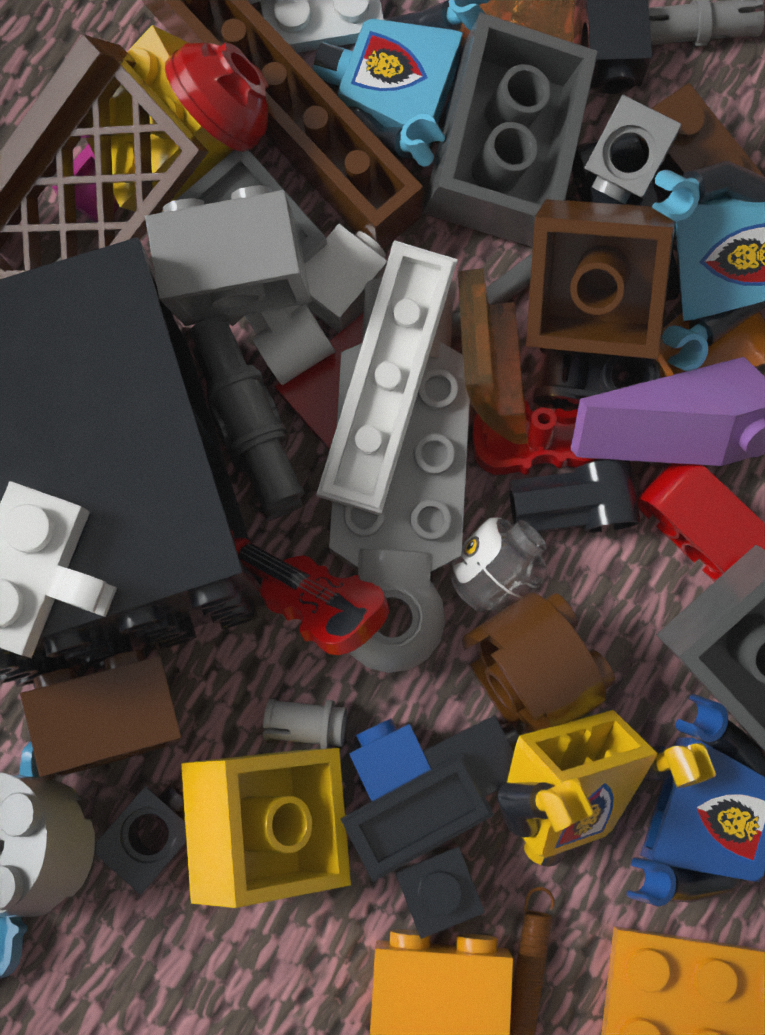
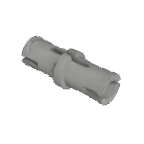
M692 0L690 4L649 7L651 45L692 41L693 47H704L712 39L745 36L759 37L764 26V11L755 12V9L762 8L763 1L726 0L710 2L709 0Z

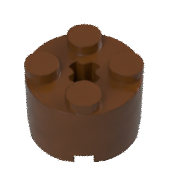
M528 593L465 634L462 638L464 650L475 645L480 658L470 664L471 669L502 718L507 723L511 722L512 724L521 720L532 732L585 717L604 704L606 701V689L616 682L613 670L605 658L594 649L588 651L574 630L578 626L576 615L567 601L558 593H553L546 599L538 594Z

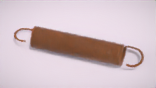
M536 887L530 890L525 899L522 934H520L521 940L519 941L517 968H515L516 974L514 975L515 981L513 982L514 988L512 989L513 995L511 996L510 1035H536V1022H538L542 994L541 988L543 987L542 981L544 980L543 977H545L543 975L545 973L544 967H546L547 947L549 946L548 940L550 939L549 936H551L549 933H551L550 926H552L553 918L551 915L543 912L527 910L530 895L535 891L542 890L550 896V909L553 910L555 905L554 897L548 889L543 887Z

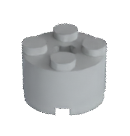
M0 772V917H36L54 911L52 908L63 901L65 897H73L82 887L88 876L95 850V832L91 819H84L82 810L76 801L81 800L77 793L62 782Z

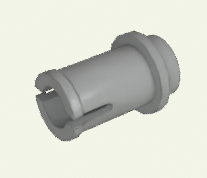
M269 698L263 720V728L268 729H264L263 738L269 741L275 739L320 744L321 749L331 748V746L342 747L346 733L347 708L335 707L334 700H326L325 706L283 702Z

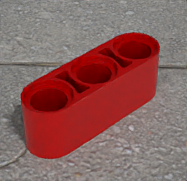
M671 463L637 497L638 508L642 514L648 519L652 515L660 522L656 527L694 563L698 559L706 566L702 571L714 582L755 545L765 550V523L703 465Z

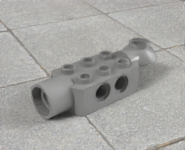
M383 277L370 280L365 285L362 343ZM452 286L449 287L381 516L332 501L330 553L356 569L360 580L379 586L384 592L386 599H395L402 602L410 613L409 627L400 636L390 638L383 636L377 631L365 644L349 653L367 668L386 673L407 671L427 660L439 645L446 621L443 600L430 581V573L455 561L456 558L462 555L472 360L451 348L454 296ZM362 343L341 352L337 425Z

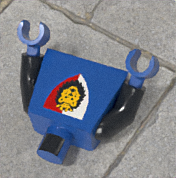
M691 694L688 699L697 704L698 715L696 720L691 724L677 719L675 727L678 731L700 740L691 737H678L675 746L686 747L691 744L702 743L708 751L716 776L710 780L684 788L676 787L672 774L663 781L640 856L647 859L635 857L631 860V866L644 870V885L636 892L627 890L626 893L628 898L657 907L664 906L670 901L692 903L731 894L741 886L743 880L760 882L765 873V757L746 733L728 719L727 710L721 703L695 694Z

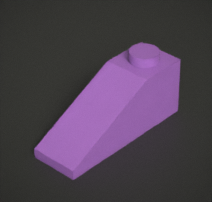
M740 357L582 398L579 402L571 450L576 457L712 466H723L747 458L759 457L765 454V376L745 357Z

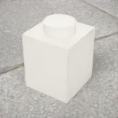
M340 224L326 238L327 245L305 263L311 303L306 305L312 313L338 333L353 322L364 310L366 283L383 277L387 265V260L384 259L386 254L374 239L363 232H357L354 236Z

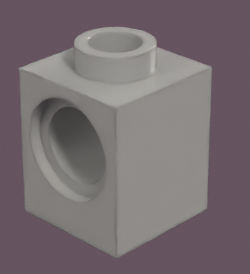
M622 94L585 166L586 170L597 175L592 187L626 204L631 193L644 199L680 132L682 124ZM627 136L639 137L649 147V158L646 164L640 170L633 173H624L617 170L612 162L614 146L619 140Z

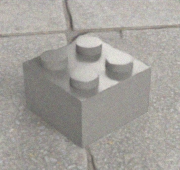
M249 186L234 191L231 194V200L204 204V201L200 199H180L164 205L162 213L145 216L159 299L184 326L197 324L204 319L216 315H226L227 318L311 303L298 226L285 190L272 192V188L269 186Z

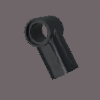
M607 459L578 466L574 469L575 472L510 480V507L516 537L584 528L586 533L602 532L601 526L613 524L614 530H619L641 524L630 460Z

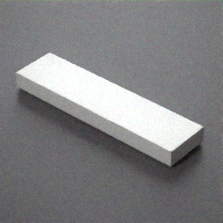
M394 240L318 487L317 497L381 516L458 259Z

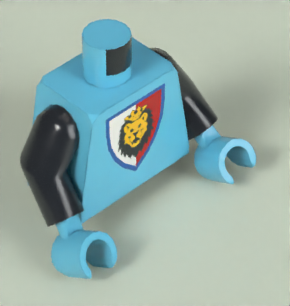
M446 0L422 11L390 17L384 20L372 18L366 20L362 25L353 51L322 42L315 56L313 71L324 82L340 86L338 97L397 159H409L412 157L419 165L423 167L429 166L434 160V154L430 150L431 143L433 141L443 142L446 139L438 123L454 80L461 51L463 33L458 30L461 28L462 23L467 29L471 30L479 13L485 14L479 5L488 3L490 0Z
M721 161L686 172L683 176L670 170H662L655 177L656 185L665 190L672 191L668 199L661 203L655 202L652 208L669 219L676 221L683 321L692 320L689 324V330L676 325L668 327L663 332L662 341L672 348L682 347L679 353L669 358L668 363L685 371L700 367L707 358L709 346L765 308V177L731 161Z

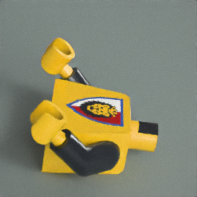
M614 710L520 735L516 742L507 783L499 789L497 799L508 829L516 836L522 837L525 841L524 851L533 862L541 866L550 867L560 862L564 851L608 835L615 827L641 782L666 780L672 774L676 787L684 788L710 780L716 776L708 751L702 743L691 744L686 747L674 746L668 749L663 746L651 747Z

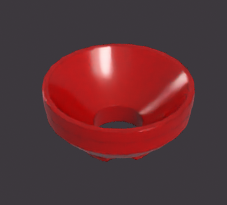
M227 42L222 46L211 43H185L165 61V73L172 90L189 114L208 133L236 151L247 152L257 145L260 138L267 131L268 105L265 90L269 86L259 68L251 63L239 48Z

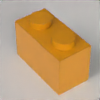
M391 930L390 941H376L370 1035H510L513 957L510 951L506 948H497V937L489 935L459 934L457 935V945L430 944V936L420 939L417 930Z

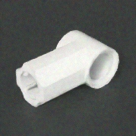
M306 304L244 316L256 333L252 337L256 347L281 385L335 352Z

